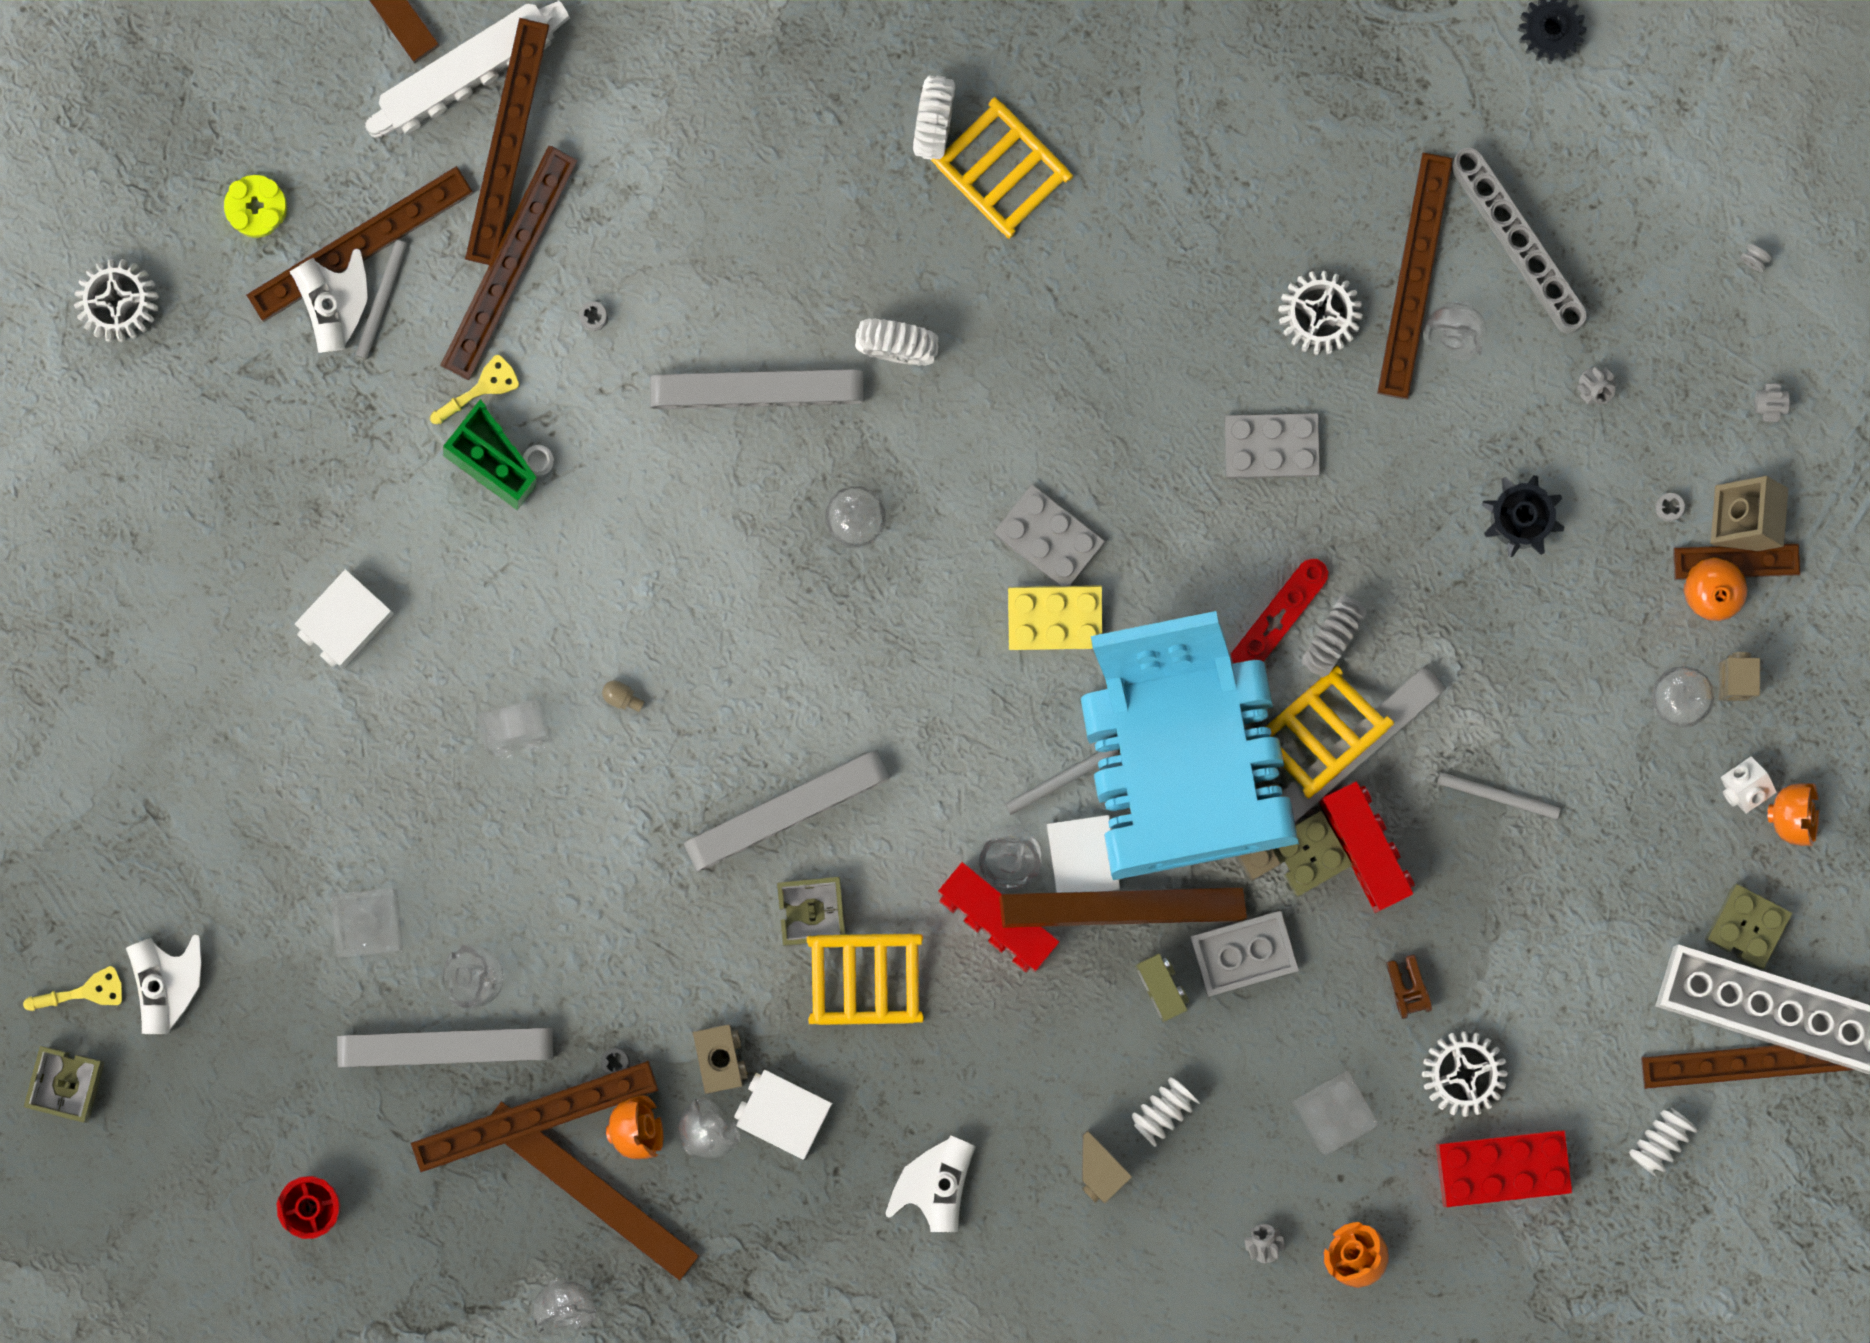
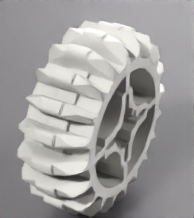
M928 76L924 81L913 142V151L916 156L930 160H940L944 156L955 96V83L952 79H946L943 76Z
M109 259L108 268L105 269L103 264L99 262L96 264L98 273L95 274L92 270L88 269L86 273L91 279L88 282L80 279L78 282L85 289L84 291H75V296L83 300L74 303V307L77 310H84L78 314L77 318L80 321L88 320L84 328L87 331L95 328L94 336L98 339L104 333L107 342H112L115 334L120 343L125 341V333H128L132 339H135L137 336L134 329L138 327L142 332L147 330L142 324L144 320L151 323L154 322V318L148 314V311H158V306L150 303V301L159 298L158 294L152 291L148 292L155 287V283L152 280L146 281L149 274L145 270L138 273L139 266L136 263H133L128 268L127 261L121 259L117 268L115 261ZM119 277L135 282L139 293L133 294L131 291H123L122 285L119 283ZM107 281L106 291L102 295L95 296L94 299L97 289ZM116 291L123 299L118 301L117 307L110 303V301L115 300ZM139 303L135 314L125 321L127 310L132 306H137ZM94 309L110 310L114 324H107L98 320Z
M1322 271L1320 280L1316 279L1314 272H1310L1309 283L1306 282L1304 277L1299 276L1297 282L1300 288L1292 283L1289 284L1288 290L1292 295L1283 294L1281 300L1289 305L1279 306L1278 312L1288 314V316H1284L1279 320L1280 325L1290 324L1283 334L1289 336L1295 333L1296 336L1291 341L1293 346L1297 345L1300 340L1304 341L1302 346L1303 352L1308 350L1309 344L1314 345V355L1319 354L1320 346H1324L1326 354H1331L1332 343H1334L1338 350L1343 349L1344 345L1341 338L1350 343L1353 340V336L1348 330L1358 332L1360 328L1352 321L1362 319L1361 313L1353 312V310L1361 308V301L1351 302V299L1357 295V291L1351 290L1346 293L1345 290L1350 282L1346 280L1339 286L1336 284L1339 279L1338 274H1334L1332 280L1327 281L1326 271ZM1325 290L1321 299L1317 301L1299 299L1309 291ZM1334 294L1341 300L1345 308V318L1339 316L1340 313L1331 307V299ZM1324 300H1326L1324 314L1328 317L1325 318L1323 316L1322 320L1319 319L1317 325L1314 326L1316 312L1312 309L1316 308L1318 310L1319 306L1322 307ZM1295 308L1300 309L1301 313L1309 318L1310 326L1307 332L1299 325L1295 315ZM1323 325H1331L1333 327L1337 325L1341 327L1340 330L1332 335L1316 336L1317 331Z
M874 318L860 321L855 336V346L859 352L870 357L908 365L926 366L934 363L939 348L938 336L932 331L917 327L916 325L885 319L879 320Z
M1466 1031L1461 1032L1459 1042H1457L1454 1033L1449 1034V1045L1443 1039H1439L1437 1043L1442 1050L1439 1052L1435 1048H1430L1428 1052L1435 1057L1434 1061L1430 1059H1424L1423 1064L1432 1066L1431 1071L1422 1072V1077L1432 1078V1082L1424 1084V1089L1427 1090L1434 1087L1436 1092L1429 1096L1430 1100L1434 1101L1441 1097L1442 1101L1438 1106L1441 1110L1450 1103L1451 1115L1456 1114L1458 1106L1461 1107L1463 1117L1468 1116L1470 1106H1472L1475 1115L1481 1114L1479 1104L1482 1103L1486 1109L1492 1108L1487 1098L1490 1096L1495 1100H1499L1501 1096L1494 1091L1495 1087L1499 1089H1505L1506 1087L1505 1083L1497 1081L1498 1076L1505 1077L1508 1075L1507 1071H1498L1497 1069L1498 1065H1503L1506 1061L1504 1058L1496 1061L1493 1056L1499 1053L1500 1049L1495 1047L1488 1051L1486 1048L1491 1042L1488 1038L1479 1045L1480 1035L1478 1033L1473 1034L1471 1042L1468 1041ZM1461 1047L1477 1051L1484 1057L1486 1062L1477 1065L1470 1064L1466 1060L1465 1055H1463ZM1452 1051L1454 1068L1451 1073L1439 1077L1440 1065L1445 1056ZM1462 1065L1465 1069L1473 1070L1479 1068L1478 1071L1472 1073V1076H1469L1471 1080L1468 1083L1464 1079L1455 1078L1450 1080V1077L1457 1075V1072L1460 1071L1458 1068ZM1489 1071L1488 1085L1477 1097L1475 1080L1478 1075ZM1452 1083L1462 1086L1464 1093H1466L1468 1100H1458L1450 1096L1443 1086Z

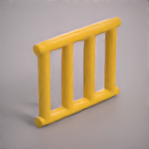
M993 97L988 104L990 107L945 150L944 156L940 160L932 159L931 161L1001 233L1010 239L1016 232L1014 228L1063 181L1065 183L1070 181L1074 175L996 97ZM999 116L1011 130L962 176L950 162ZM1020 138L1032 152L989 194L983 197L972 184ZM1042 160L1054 173L1005 219L993 206Z
M1337 665L1333 667L1329 675L1321 677L1265 726L1270 728V737H1273L1286 725L1327 767L1316 778L1312 779L1281 747L1284 761L1283 767L1304 788L1302 791L1308 799L1318 793L1394 725V721L1388 716L1383 718L1341 676L1343 672ZM1332 684L1374 725L1361 738L1319 697ZM1308 705L1350 746L1337 759L1296 718Z
M850 934L807 936L808 947H812L813 1013H810L808 1023L818 1025L923 1023L924 1016L922 1011H919L918 945H922L923 935ZM887 946H906L907 1011H888ZM824 947H843L844 1012H825ZM856 947H874L875 1011L857 1012Z

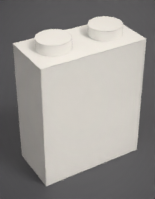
M345 569L298 619L295 625L300 629L297 635L311 647L315 643L323 650L320 656L330 666L334 667L338 664L345 668L389 621L394 613Z
M1109 815L1047 824L1056 893L1120 890L1119 879L1113 880L1111 876L1104 834L1111 830L1108 824L1110 820Z
M764 1070L762 1075L756 1073L748 1090L753 1092L748 1103L742 1101L734 1118L739 1120L736 1126L805 1160L833 1103L767 1070Z

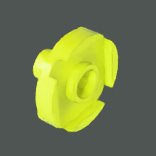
M249 175L231 183L224 200V212L227 220L235 230L247 237L261 238L273 233L274 229L284 221L287 213V201L284 193L275 181L261 175ZM257 198L259 203H264V207L258 209V214H253L251 209H247V206L252 203V199Z

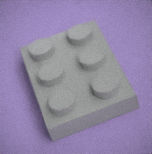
M1318 414L1228 415L1224 417L1226 479L1319 477Z
M1032 484L993 532L997 538L1059 586H1071L1105 543L1104 540Z
M1281 911L1190 937L1208 997L1299 971Z

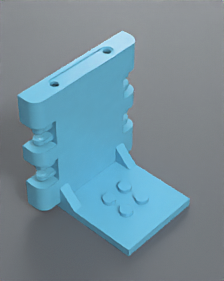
M1217 611L1091 636L1092 647L1108 689L1091 692L1081 697L1087 739L1089 744L1096 743L1095 749L1098 752L1120 749L1121 755L1104 758L1098 762L1099 769L1101 770L1094 774L1097 797L1100 803L1106 802V810L1117 811L1127 808L1131 810V814L1110 819L1108 821L1109 828L1113 830L1104 834L1112 879L1118 880L1299 844L1290 798L1279 797L1283 794L1282 788L1279 786L1256 788V783L1277 778L1279 772L1276 768L1284 766L1279 739L1270 737V728L1245 729V724L1266 719L1268 714L1265 709L1273 707L1265 664L1260 660L1233 664Z

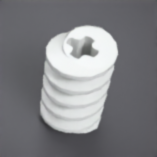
M1171 1077L1168 1079L1171 1090L1161 1086L1159 1091L1162 1098L1160 1099L1154 1095L1150 1097L1153 1107L1145 1104L1140 1106L1144 1116L1135 1112L1132 1114L1135 1122L1134 1126L1154 1147L1157 1146L1154 1135L1164 1139L1166 1135L1163 1127L1171 1130L1175 1128L1171 1120L1172 1118L1181 1122L1184 1120L1181 1109L1191 1113L1193 1109L1190 1101L1192 1100L1200 1104L1179 1081Z
M1671 1108L1672 1113L1665 1110L1660 1113L1665 1122L1654 1120L1653 1126L1657 1132L1645 1131L1649 1142L1641 1139L1637 1141L1641 1152L1633 1149L1629 1151L1630 1156L1655 1177H1657L1654 1173L1655 1169L1662 1172L1666 1171L1662 1160L1674 1161L1670 1150L1681 1153L1682 1149L1677 1142L1681 1140L1689 1143L1690 1140L1685 1132L1688 1130L1697 1133L1698 1131L1688 1119L1673 1108Z

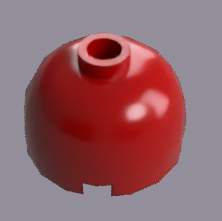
M315 1176L299 1177L289 1182L282 1190L276 1203L277 1217L282 1227L287 1232L301 1239H314L328 1233L337 1223L341 1212L340 1198L335 1188L326 1180ZM310 1201H315L316 1205H313Z

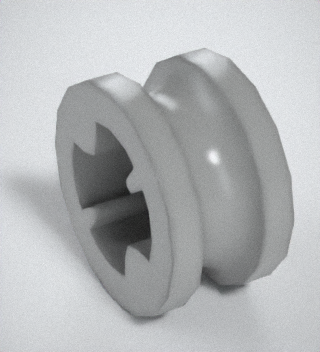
M1748 244L1746 247L1747 253H1742L1740 259L1752 269L1763 272L1765 270L1764 264L1771 261V256L1760 247Z
M588 302L579 311L580 322L589 331L601 330L607 323V312L603 305L598 302ZM591 309H598V314L602 317L599 322L595 320L596 324H589V319L585 316L588 310L592 313Z
M1676 493L1664 494L1656 503L1657 515L1664 521L1671 522L1677 520L1682 516L1685 509L1683 499ZM1664 500L1667 502L1675 500L1678 503L1675 508H1679L1676 515L1673 512L1666 515L1662 511L1665 506H1662Z

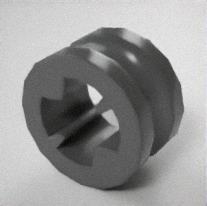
M612 1048L604 1052L600 1063L601 1068L606 1074L609 1075L617 1072V1068L611 1071L607 1067L610 1064L607 1058L611 1054L616 1057L618 1053L623 1057L620 1061L623 1067L620 1070L629 1068L630 1061L625 1051Z

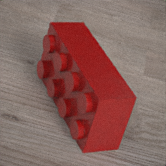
M1356 781L1323 797L1319 804L1339 843L1351 861V867L1374 913H1377L1413 895L1411 888L1415 887V884L1408 870L1402 872L1397 862L1401 858L1399 851L1393 841L1387 842L1383 834L1387 828L1380 814H1373L1369 806L1373 801L1365 785L1359 787Z
M963 862L959 864L938 890V894L942 896L939 902L953 914L957 909L966 916L963 920L966 925L976 933H979L981 929L991 936L988 942L1001 953L1006 949L1015 957L1012 962L1025 973L1030 969L1036 972L1059 944V941L1042 927L1003 928L999 902L1001 893Z
M1565 1130L1436 1144L1443 1207L1572 1193Z

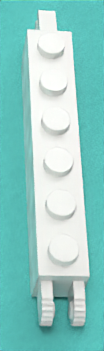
M557 1L541 9H538L536 5L525 4L381 94L379 105L382 109L373 114L371 118L369 117L365 123L366 131L375 139L382 138L383 135L386 136L396 130L398 135L403 132L405 134L412 133L421 126L420 122L429 116L435 118L446 111V105L454 100L460 102L468 98L473 93L472 89L481 83L488 85L499 77L498 73L509 65L519 18L549 24L544 47L546 49L551 45L550 40L555 38L553 32L570 19L563 4Z

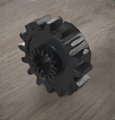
M1538 0L1537 6L1530 2L1527 7L1530 13L1523 12L1520 17L1526 23L1519 24L1517 31L1524 33L1520 37L1519 42L1527 44L1528 48L1525 52L1527 54L1535 53L1536 61H1539L1542 57L1547 58L1548 64H1552L1554 58L1564 62L1566 53L1574 56L1577 52L1574 45L1582 46L1584 42L1578 35H1583L1587 31V27L1579 26L1584 21L1585 16H1576L1575 12L1579 7L1577 4L1568 7V0H1562L1561 3L1557 2V0H1550L1549 2ZM1544 25H1556L1559 33L1550 35L1545 31Z

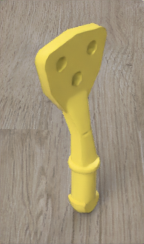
M495 355L483 368L478 383L470 391L457 398H452L446 405L431 413V423L436 425L443 423L445 419L457 411H461L462 407L472 399L483 394H504L517 389L520 383L514 369L502 356ZM501 363V368L497 369L496 364ZM493 377L497 378L496 383H492L491 379ZM507 379L512 380V383L510 385H507Z
M109 966L93 974L83 986L77 989L59 993L52 991L49 994L35 997L30 996L25 999L23 1006L29 1011H35V1009L48 1006H58L59 1003L71 999H87L100 1005H119L122 1002L121 982L115 968ZM106 974H111L112 979L107 980L105 978ZM97 986L103 988L101 992L96 991ZM111 993H115L116 998L111 999L109 995Z

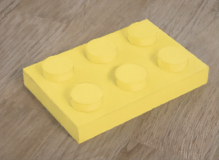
M1102 586L1008 587L1009 650L1093 649L1091 636L1102 634Z

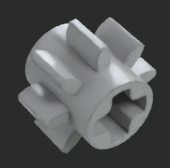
M1596 366L1587 369L1579 379L1580 385L1577 386V389L1581 392L1580 397L1588 405L1593 401L1598 405L1609 402L1615 395V387L1618 386L1613 379L1614 375L1606 367L1602 371Z
M1766 383L1763 386V390H1756L1755 413L1763 414V421L1778 422L1780 414H1788L1789 392L1781 391V384Z
M1260 1224L1250 1229L1252 1237L1244 1239L1250 1259L1256 1258L1261 1263H1270L1279 1259L1278 1250L1285 1249L1284 1237L1280 1235V1229H1274L1268 1224Z

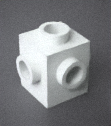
M1749 757L1720 777L1726 788L1723 791V795L1733 807L1738 805L1746 814L1777 793L1768 773L1752 757Z

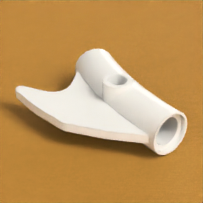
M359 249L353 250L349 265L343 273H334L317 263L314 258L290 271L309 312L318 353L346 349L345 345L356 328L368 299L366 274ZM323 300L329 303L328 310L322 307Z
M199 935L192 936L184 954L179 957H173L165 953L153 942L152 938L140 941L126 948L139 993L142 1034H170L171 1028L186 1011L200 987L202 957ZM158 981L160 984V988L157 992H155L153 990V985L155 982Z
M950 1135L948 1140L929 1149L908 1164L893 1189L886 1210V1216L892 1217L904 1205L913 1203L923 1211L930 1225V1232H958L963 1186L976 1146ZM946 1178L950 1181L951 1186L948 1190L939 1188V1181Z

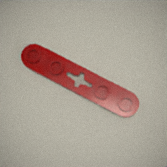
M1308 559L1299 565L1230 653L1233 664L1251 660L1264 662L1325 585L1328 579V570L1322 561ZM1281 610H1285L1286 612L1280 620V624L1283 626L1282 629L1274 628L1267 636H1264L1263 633L1269 625V622L1266 620L1267 617L1275 618Z

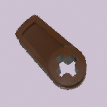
M1414 954L1405 957V970L1408 971L1411 980V989L1405 988L1401 977L1402 973L1399 971L1397 962L1395 960L1386 962L1401 1019H1406L1408 1014L1418 1011H1432L1428 991L1425 984H1423ZM1418 999L1420 1000V1001H1416V1002L1407 1004V1002H1411V1001L1418 1000Z

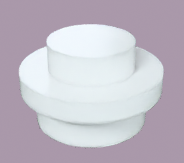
M534 445L528 448L523 455V459L535 476L546 475L554 465L553 454L547 447L542 445Z

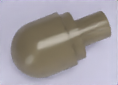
M617 680L607 682L602 689L603 699L618 709L625 710L626 707L640 712L645 701L633 696L635 691L631 687Z

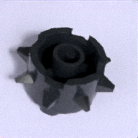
M1533 475L1528 483H1520L1518 485L1513 484L1506 477L1502 478L1503 493L1500 494L1497 500L1482 502V506L1491 512V526L1484 533L1485 537H1498L1502 543L1508 545V556L1513 557L1518 549L1531 547L1540 555L1544 554V539L1550 532H1562L1565 528L1555 520L1556 509L1554 507L1562 500L1561 495L1548 496V493L1539 487L1537 475ZM1522 509L1527 511L1526 516L1530 518V521L1520 522L1516 513L1519 514Z

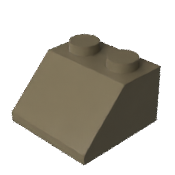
M1768 476L1715 485L1710 544L1753 551L1784 547L1788 488Z
M1086 1131L1082 1135L1081 1180L1086 1184L1082 1190L1095 1203L1099 1199L1106 1203L1132 1176Z

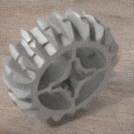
M1346 595L1340 597L1302 657V664L1308 667V670L1314 674L1317 673L1322 677L1329 675L1366 616V608L1354 598L1351 599Z

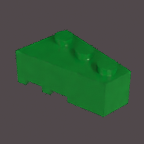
M480 399L443 445V456L518 511L536 488L537 477L516 447L511 444L498 422L496 423L487 410L486 405Z

